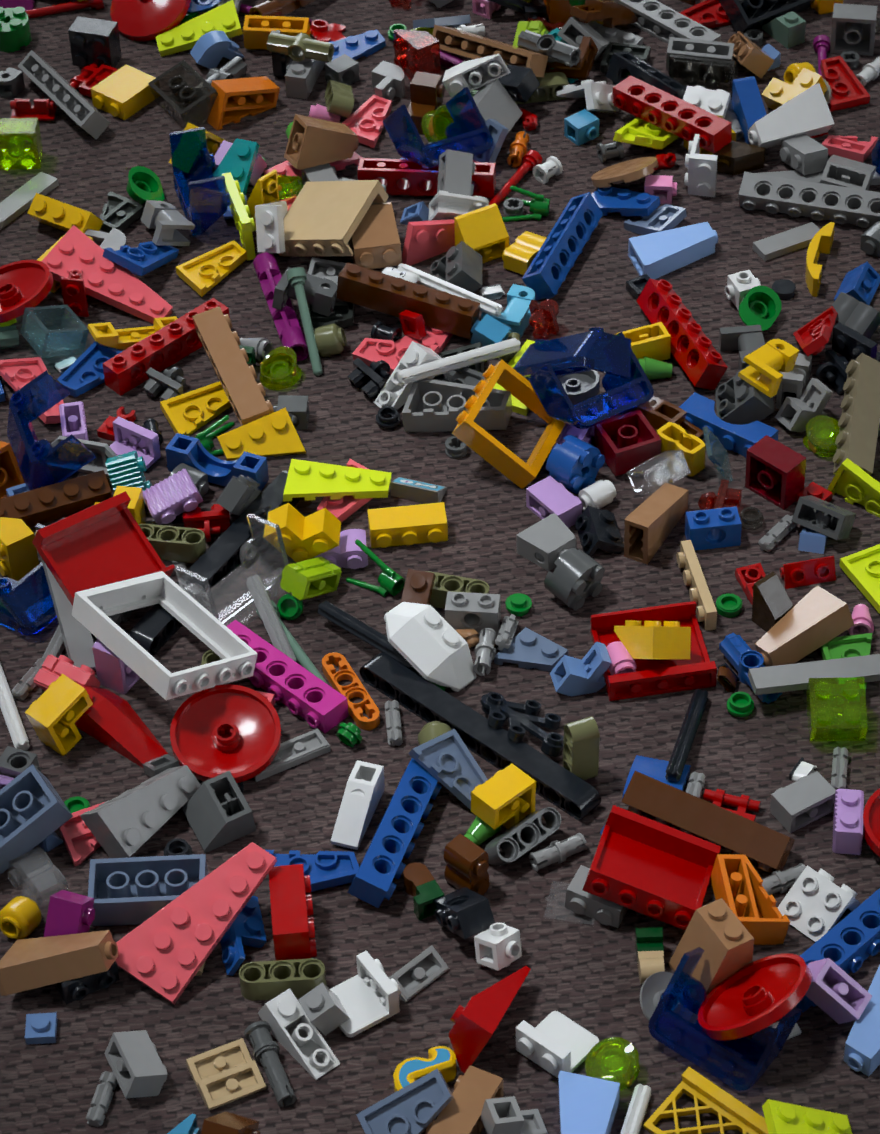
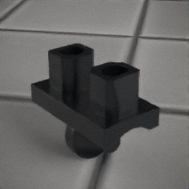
M826 349L825 360L818 364L816 376L821 382H829L838 395L845 394L843 386L847 380L846 367L848 361L845 357H838L833 349Z
M356 358L353 361L356 369L347 377L350 383L357 389L367 381L368 383L361 390L372 401L384 387V379H389L390 365L386 361L380 360L372 362L369 367L362 360Z

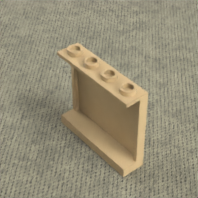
M380 181L306 182L283 218L285 252L278 253L279 256H353L354 253L348 245L350 238L371 204L385 203L389 197Z

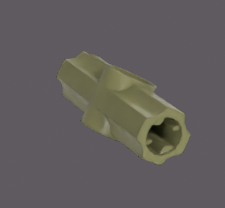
M271 32L268 35L267 50L269 52L289 55L294 61H303L307 58L330 63L333 59L334 45L328 42L312 40L305 33L297 34L295 37Z

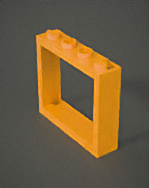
M501 359L495 366L490 364L488 369L482 374L485 379L480 380L473 389L476 394L472 395L464 404L466 410H463L455 419L458 424L452 434L523 489L536 478L567 423L570 414ZM496 382L505 390L511 391L515 398L548 423L526 463L474 422Z

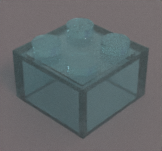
M68 305L25 308L20 329L21 335L41 358L47 359L57 356L68 357L70 355L83 354L89 329Z

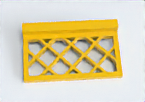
M690 1067L681 1075V1083L643 1125L644 1129L651 1134H703L719 1131L721 1134H724V1131L735 1129L743 1134H769L764 1117ZM685 1093L694 1099L695 1107L677 1109L676 1101ZM713 1112L719 1117V1124L701 1126L699 1114ZM696 1115L697 1127L679 1129V1116ZM674 1117V1130L662 1131L655 1126L663 1118Z

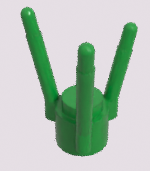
M510 186L511 190L534 198L531 201L522 200L524 205L530 206V212L534 214L503 217V222L541 220L542 216L548 217L550 199L544 198V195Z
M225 415L194 437L199 439L204 448L213 456L223 455L224 453L222 449L211 451L214 448L212 438L235 425L232 421L215 430L229 419L228 415Z
M355 540V544L383 570L378 578L380 587L352 578H346V582L378 592L384 597L388 593L395 596L402 591L405 586V579L389 568L360 540Z

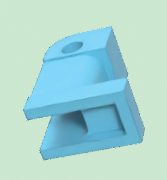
M512 284L507 293V307L504 312H501L499 317L492 316L510 327V333H519L520 339L535 314V306L533 305L535 300L534 290L529 287ZM482 312L481 320L487 313Z

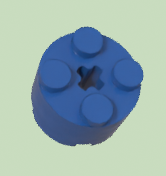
M568 435L563 438L566 440L561 445L557 443L552 449L546 463V470L550 471V476L558 483H562L565 489L579 494V491L595 483L599 469L605 463V456L601 454L598 448L573 435Z

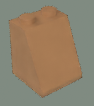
M295 114L284 157L299 170L352 158L354 151L358 148V135L345 124Z
M391 202L371 204L350 238L349 246L354 253L351 256L354 264L367 269L398 266L402 263L401 244Z
M720 898L696 909L669 962V966L687 984L693 998L701 1006L707 995L719 983L749 963H752L754 938L725 901Z

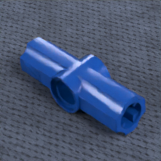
M731 633L720 642L719 650L737 670L740 681L743 684L749 685L753 690L748 678V671L752 668L765 667L763 664L764 658L761 653L751 650L740 635ZM783 692L757 696L762 702L771 703L777 700Z

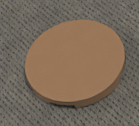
M656 157L631 159L604 168L593 174L591 179L593 186L596 188L611 187L610 183L612 182L613 184L623 182L626 184L654 173L653 168H658L659 164Z

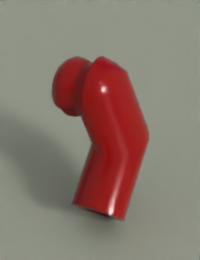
M519 108L523 113L519 119L523 121L524 129L527 131L535 130L538 126L537 115Z
M675 154L656 155L659 167L653 168L654 172L657 169L673 167L677 160Z

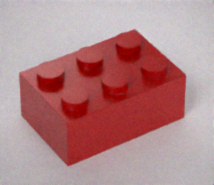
M303 864L273 866L269 872V888L275 960L317 957L316 939H311L315 938L314 916L308 917L313 915L312 894H306L312 893L310 875L304 876Z

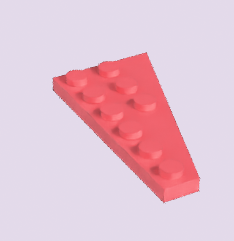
M74 225L41 261L49 267L53 279L60 283L61 277L68 278L72 270H79L83 276L87 295L153 324L154 318L169 317L172 314L173 307L128 269L104 258V250Z
M251 842L117 941L119 956L115 961L118 967L172 1004H175L273 868L277 858Z

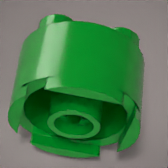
M0 7V51L14 52L20 50L19 47L23 45L25 47L29 45L32 38L29 18L25 8Z

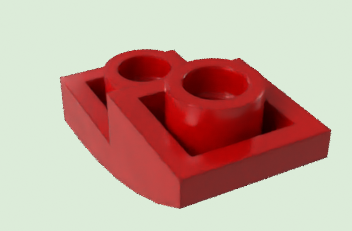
M761 563L736 568L735 577L752 605L754 583L766 576Z

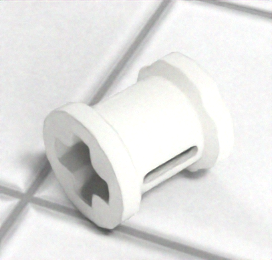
M550 156L542 165L538 164L533 167L535 179L542 184L547 183L550 177L557 176L563 171L561 162L555 156Z

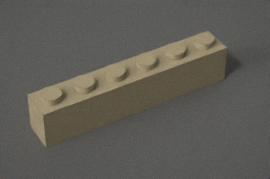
M861 353L855 360H851L846 367L847 380L843 386L845 394L841 402L842 414L838 421L840 428L835 441L837 449L833 457V474H836L846 458L858 465L867 474L871 475L873 473L880 422V362Z

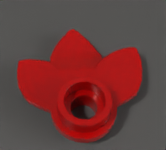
M314 20L311 22L310 33L313 34L314 40L330 42L346 38L341 33L346 29L343 25L328 24L324 20Z

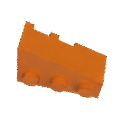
M267 76L212 80L204 120L219 131L223 129L222 126L233 122L236 124L240 122V118L248 115L255 116L272 109L277 105L280 88Z
M717 854L710 877L715 900L722 898L754 938V945L783 944L790 920L786 915L782 916L776 907L777 901L773 895H768L762 886L763 880L747 856L740 854Z

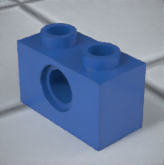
M737 506L685 513L686 540H691L694 550L741 545L742 523Z

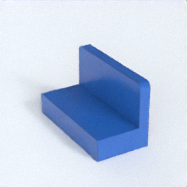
M865 262L845 275L833 300L835 301L839 294L843 292L860 302L870 305L880 284V275L868 262Z

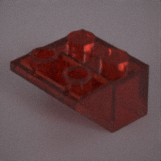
M394 30V64L402 68L410 80L413 79L416 71L441 75L440 41L427 31Z

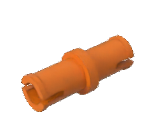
M524 131L518 132L515 140L510 145V154L507 162L511 165L512 161H514L512 167L520 166L522 157L527 153V143L530 138L527 133L525 138H523Z

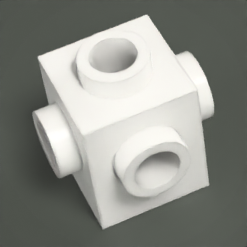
M750 270L740 271L728 275L725 294L738 309L746 294L753 287L761 286L759 279L755 278Z
M494 923L490 925L489 929L474 936L476 962L478 964L499 971L522 957L520 930L507 926L505 923Z

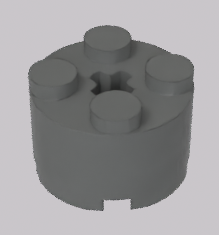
M573 547L557 558L554 562L557 566L553 573L548 571L544 582L547 590L568 607L577 611L583 606L585 598L590 595L595 597L601 592L603 584L600 582L605 568L578 548L577 550Z

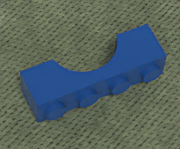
M695 392L679 407L687 412L685 420L705 432L703 439L712 441L723 446L726 450L736 452L745 458L747 456V449L766 435L778 441V430L760 421L737 425L721 420L715 413V401Z
M176 433L165 448L167 467L170 472L179 464L184 463L208 475V482L224 487L227 486L232 476L239 477L241 474L257 481L260 484L258 488L261 491L269 481L267 457L244 451L238 460H221L210 454L199 439Z

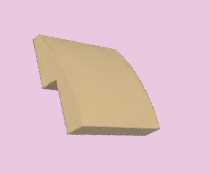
M243 1038L186 1059L188 1070L209 1111L266 1089L255 1060H252Z

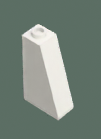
M820 83L813 85L754 122L748 130L750 144L766 149L781 145V139L802 134L811 137L828 132L835 123Z

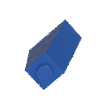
M754 76L734 79L732 89L733 112H735L744 132L743 138L747 144H750L748 139L750 127L754 122L767 115Z

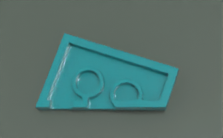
M236 138L198 196V199L223 205L225 192L222 174L231 172L234 181L238 180L240 191L246 196L260 145L257 142Z

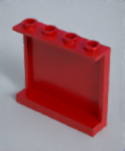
M126 491L39 529L32 541L72 606L75 592L163 571L170 578L175 569L173 564L168 567L164 565L130 513L127 506L131 499Z
M696 601L591 615L593 644L600 642L605 644L606 647L612 642L621 641L614 632V626H625V620L641 621V626H644V621H661V626H664V621H680V627H691L690 659H634L636 672L611 675L609 669L604 672L603 677L609 701L716 686L717 667L715 661H710L696 618Z
M613 805L582 890L686 930L696 909L702 907L717 854L720 853L721 846Z

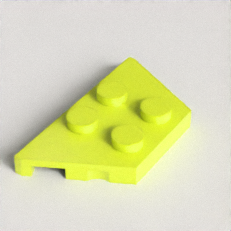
M637 117L617 130L613 140L651 147L653 149H663L679 137Z

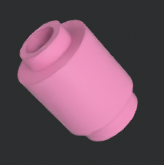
M621 641L612 642L606 647L612 662L608 668L611 675L636 672L635 660Z

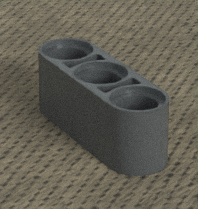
M546 807L528 814L486 845L485 851L489 856L488 863L493 866H501L521 857L559 829L561 825L560 813L552 807ZM542 816L546 821V827L541 822ZM521 831L525 835V842L520 837ZM500 846L504 849V857L499 852Z

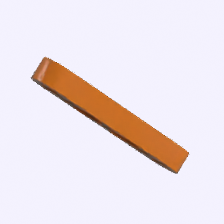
M336 652L326 654L322 658L323 674L332 688L347 698L348 712L356 725L363 730L377 728L380 724V711L346 658ZM334 665L339 667L338 672H336ZM342 680H349L352 682L351 684L346 686L338 684ZM354 697L363 699L360 703H352L349 700ZM364 710L366 711V714L370 719H368L366 716L363 717Z

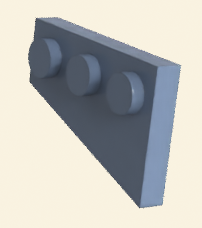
M455 729L413 748L408 753L471 810V791L488 779Z
M435 1069L356 1115L366 1134H421L454 1097L440 1070Z

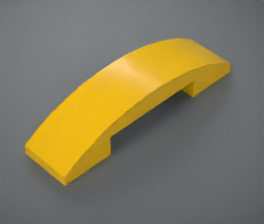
M833 222L826 224L815 234L807 250L805 278L808 290L814 297L818 295L822 278V265L817 264L820 253L830 254L834 240L835 223Z
M176 316L154 318L153 326L114 329L111 322L88 324L87 328L95 341L101 345L126 350L178 318Z

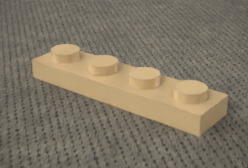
M691 540L681 541L680 552L676 554L677 564L679 568L684 569L683 580L685 586H690V600L696 601L698 622H703L706 631L715 630L717 610Z

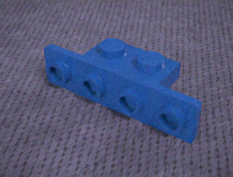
M256 896L250 898L220 940L222 961L225 963L227 975L233 976L245 959L243 945L261 948L267 941L258 897Z

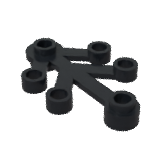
M490 692L481 697V709L489 715L487 723L490 726L502 728L507 717L509 722L507 737L510 740L516 742L523 741L527 730L543 741L541 746L543 753L553 757L562 755L563 736L555 732L546 733L536 726L557 730L561 722L560 716L554 713H547L545 718L538 717L541 704L535 700H527L525 705L506 701L501 694L496 692Z

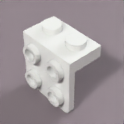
M594 80L581 81L579 86L575 84L565 85L563 90L556 92L558 97L585 98L587 111L606 113L619 111V108L615 107L613 103V87L615 85L606 84V81L594 83Z
M687 86L683 97L684 101L724 119L727 109L734 110L731 95L724 90H710L702 86Z
M695 134L694 140L689 141L688 154L685 157V167L688 170L685 173L684 186H688V195L715 197L718 155L699 154L700 134Z
M286 201L255 206L258 252H285L283 218L288 212Z
M807 865L777 908L782 916H787L790 920V925L817 942L836 925L846 909L853 911L861 903L855 899L858 893L847 885L843 884L840 888L833 883L835 878L821 868L817 872Z
M367 951L356 956L358 975L330 989L339 998L350 1018L339 1026L347 1037H354L400 1012L399 995L401 991L398 983L393 978H388L381 962L378 959L374 960Z
M552 1011L536 1027H533L524 1020L516 1027V1050L557 1078L560 1070L572 1073L599 1046L598 1037L558 1011Z

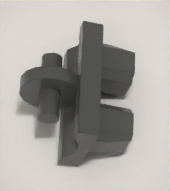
M150 367L146 372L149 380L143 389L147 395L156 398L163 390L165 392L160 396V399L164 401L184 394L183 385L186 379L183 378L184 372L181 368L173 367L170 370L166 369L162 374Z

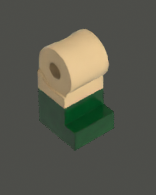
M662 927L635 928L640 984H643L652 974L665 972Z

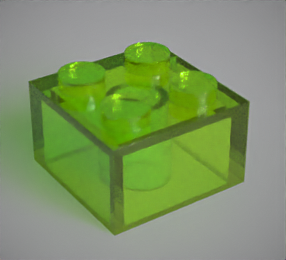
M38 117L0 118V170L41 169L43 148Z
M864 677L809 678L806 690L809 742L865 741L868 724Z

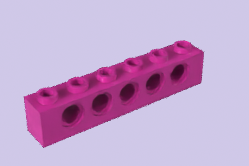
M237 620L226 626L258 653L253 676L248 677L255 687H261L266 692L275 694L276 701L285 704L291 713L300 715L312 728L317 727L324 733H327L349 716L348 701L344 695Z

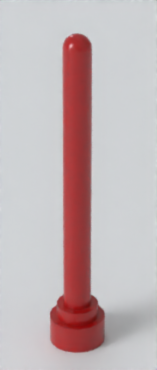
M103 0L73 1L26 10L25 12L30 19L91 7V9L96 8V10L104 9Z
M529 150L523 156L522 166L492 198L489 205L496 203L498 206L512 191L510 186H516L528 171L533 170L534 166L542 163V156L537 151Z

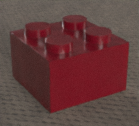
M640 410L594 423V446L605 456V462L615 476L661 462L662 439Z
M766 435L747 449L745 487L785 510L796 501L797 494L804 489L806 457Z

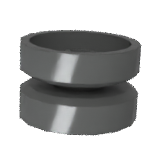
M568 363L552 369L547 374L546 392L548 397L570 415L589 420L593 411L598 413L601 410L600 375L595 368L583 363Z

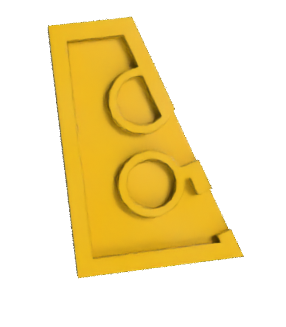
M233 240L176 266V274L203 297L247 259V251Z
M220 381L160 402V409L175 434L179 433L186 436L191 435L231 407Z
M286 407L217 436L227 461L238 460L244 451L263 457L306 453Z

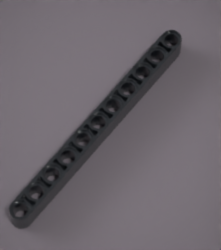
M283 470L176 582L201 605L259 545L252 543V540L257 535H249L247 533L252 525L243 524L248 516L270 505L272 507L266 512L267 514L269 511L287 503L294 507L303 498L297 497L292 498V501L283 502V493L289 470ZM158 603L132 628L129 636L149 654L154 656L183 624Z
M380 652L360 668V676L365 683L390 699L398 701L399 705L407 710L409 709L410 712L427 723L439 721L449 725L451 730L455 729L470 751L490 762L496 768L503 770L510 764H514L536 781V794L553 803V805L575 819L582 820L601 803V796L592 785L525 742L510 740L507 737L508 732L506 730L490 726L487 723L488 719L389 655Z

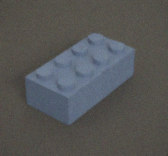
M33 764L0 790V874L73 817L48 778Z
M206 854L90 859L88 897L94 898L93 908L95 909V917L91 926L142 924L208 875Z

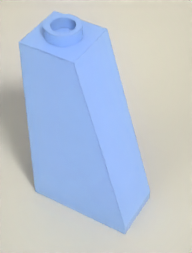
M708 222L632 237L628 239V256L639 276L647 274L651 279H657L715 253L718 235L716 230H712Z
M880 965L868 990L872 998L859 1020H855L846 1040L844 1061L854 1071H861L867 1076H870L880 1065Z
M560 1070L558 1075L560 1134H610L620 1102V1083Z

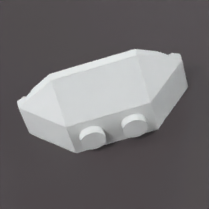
M402 602L384 615L388 642L424 679L441 686L451 687V690L456 692L476 679L477 676L473 670L474 664L468 643L431 605Z

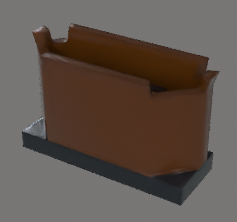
M726 663L718 665L717 681L728 692L732 691L734 693L736 682L740 681V678Z

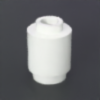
M599 480L579 491L578 497L583 505L582 510H585L587 506L601 509L612 503L617 493L612 482L609 480Z

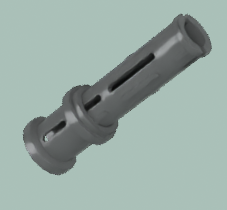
M267 1021L254 1022L244 1031L246 1040L250 1041L253 1046V1057L263 1066L278 1106L291 1105L297 1098L279 1060L280 1049L278 1043L273 1041L270 1035L271 1027Z

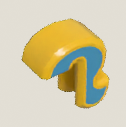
M437 1046L428 1050L429 1059L412 1057L402 1061L397 1065L393 1074L394 1092L435 1069L440 1070L446 1083L454 1081L457 1073L454 1051L449 1047Z

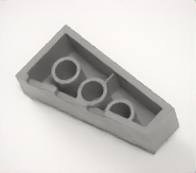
M427 378L413 382L402 411L404 432L453 431L458 424L455 419L463 410H466L464 404L472 395L476 394L473 391L475 386ZM492 389L474 422L484 430H506L512 414L511 391Z
M187 765L168 768L142 782L140 785L121 793V795L98 805L97 808L81 814L80 817L110 858H129L193 796L201 784Z

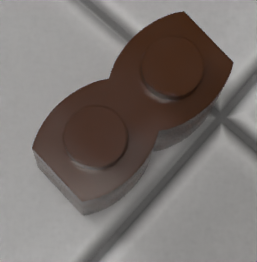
M462 834L457 835L446 844L444 849V861L447 863L444 873L445 880L457 890L466 887L483 895L490 885L489 873L487 871L489 868L488 853Z

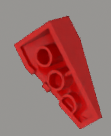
M91 686L83 687L86 689L93 704L74 723L76 727L144 768L143 763L168 754L125 699L108 689Z
M525 966L471 997L465 1008L459 1005L452 1015L450 1021L454 1025L448 1035L460 1071L463 1073L473 1064L493 1035L531 969Z

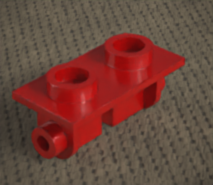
M15 98L14 101H10V109H13L10 120L54 121L57 106L50 99H34V106H31L30 99Z
M72 270L68 278H60L65 315L89 317L83 276L79 270Z
M834 556L783 564V567L779 569L781 578H784L785 589L836 581Z

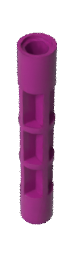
M261 253L254 258L253 266L285 355L292 357L295 362L305 360L309 355L308 347L291 299L288 298L281 310L272 307L275 287L282 278L276 258L271 253Z

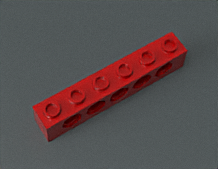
M631 75L613 87V103L615 107L688 142L694 140L695 134H700V147L713 154L732 141L731 122Z
M360 158L357 169L358 180H379L381 185H386V193L389 195L435 196L437 194L439 161ZM475 162V171L471 181H474V183L471 182L474 185L472 196L494 197L496 163Z
M649 278L636 302L651 324L663 323L671 335V353L693 385L698 388L715 390L728 368L722 360L721 354L715 350L712 341L706 337L702 327L691 316L692 313L684 306L682 299L672 289L671 283L664 279L655 280Z
M212 298L102 363L105 385L121 396L148 380L149 377L146 372L150 367L161 372L193 353L203 345L196 333L192 316L220 306L223 315L228 314L230 318L229 308L215 298Z

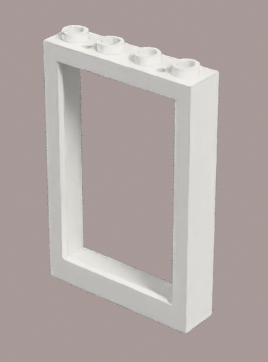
M163 571L75 592L71 615L165 700L253 676L258 653ZM159 603L222 660L171 673L108 616Z

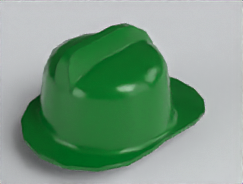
M135 166L129 170L126 190L134 201L142 205L146 204V200L164 201L161 181L152 170L143 166Z
M767 286L753 287L746 294L738 308L739 316L747 326L761 325L762 331H766L772 326L782 309L778 294Z

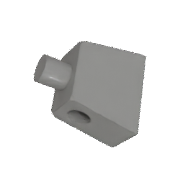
M555 513L516 535L517 553L547 571L557 567L554 562L566 550L573 547L576 548L575 535Z

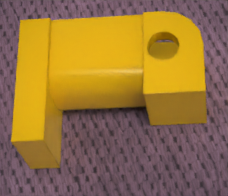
M772 339L754 352L744 356L743 361L749 364V366L738 373V377L772 398L777 394L783 375L779 372L789 373L793 370L800 350L784 340Z

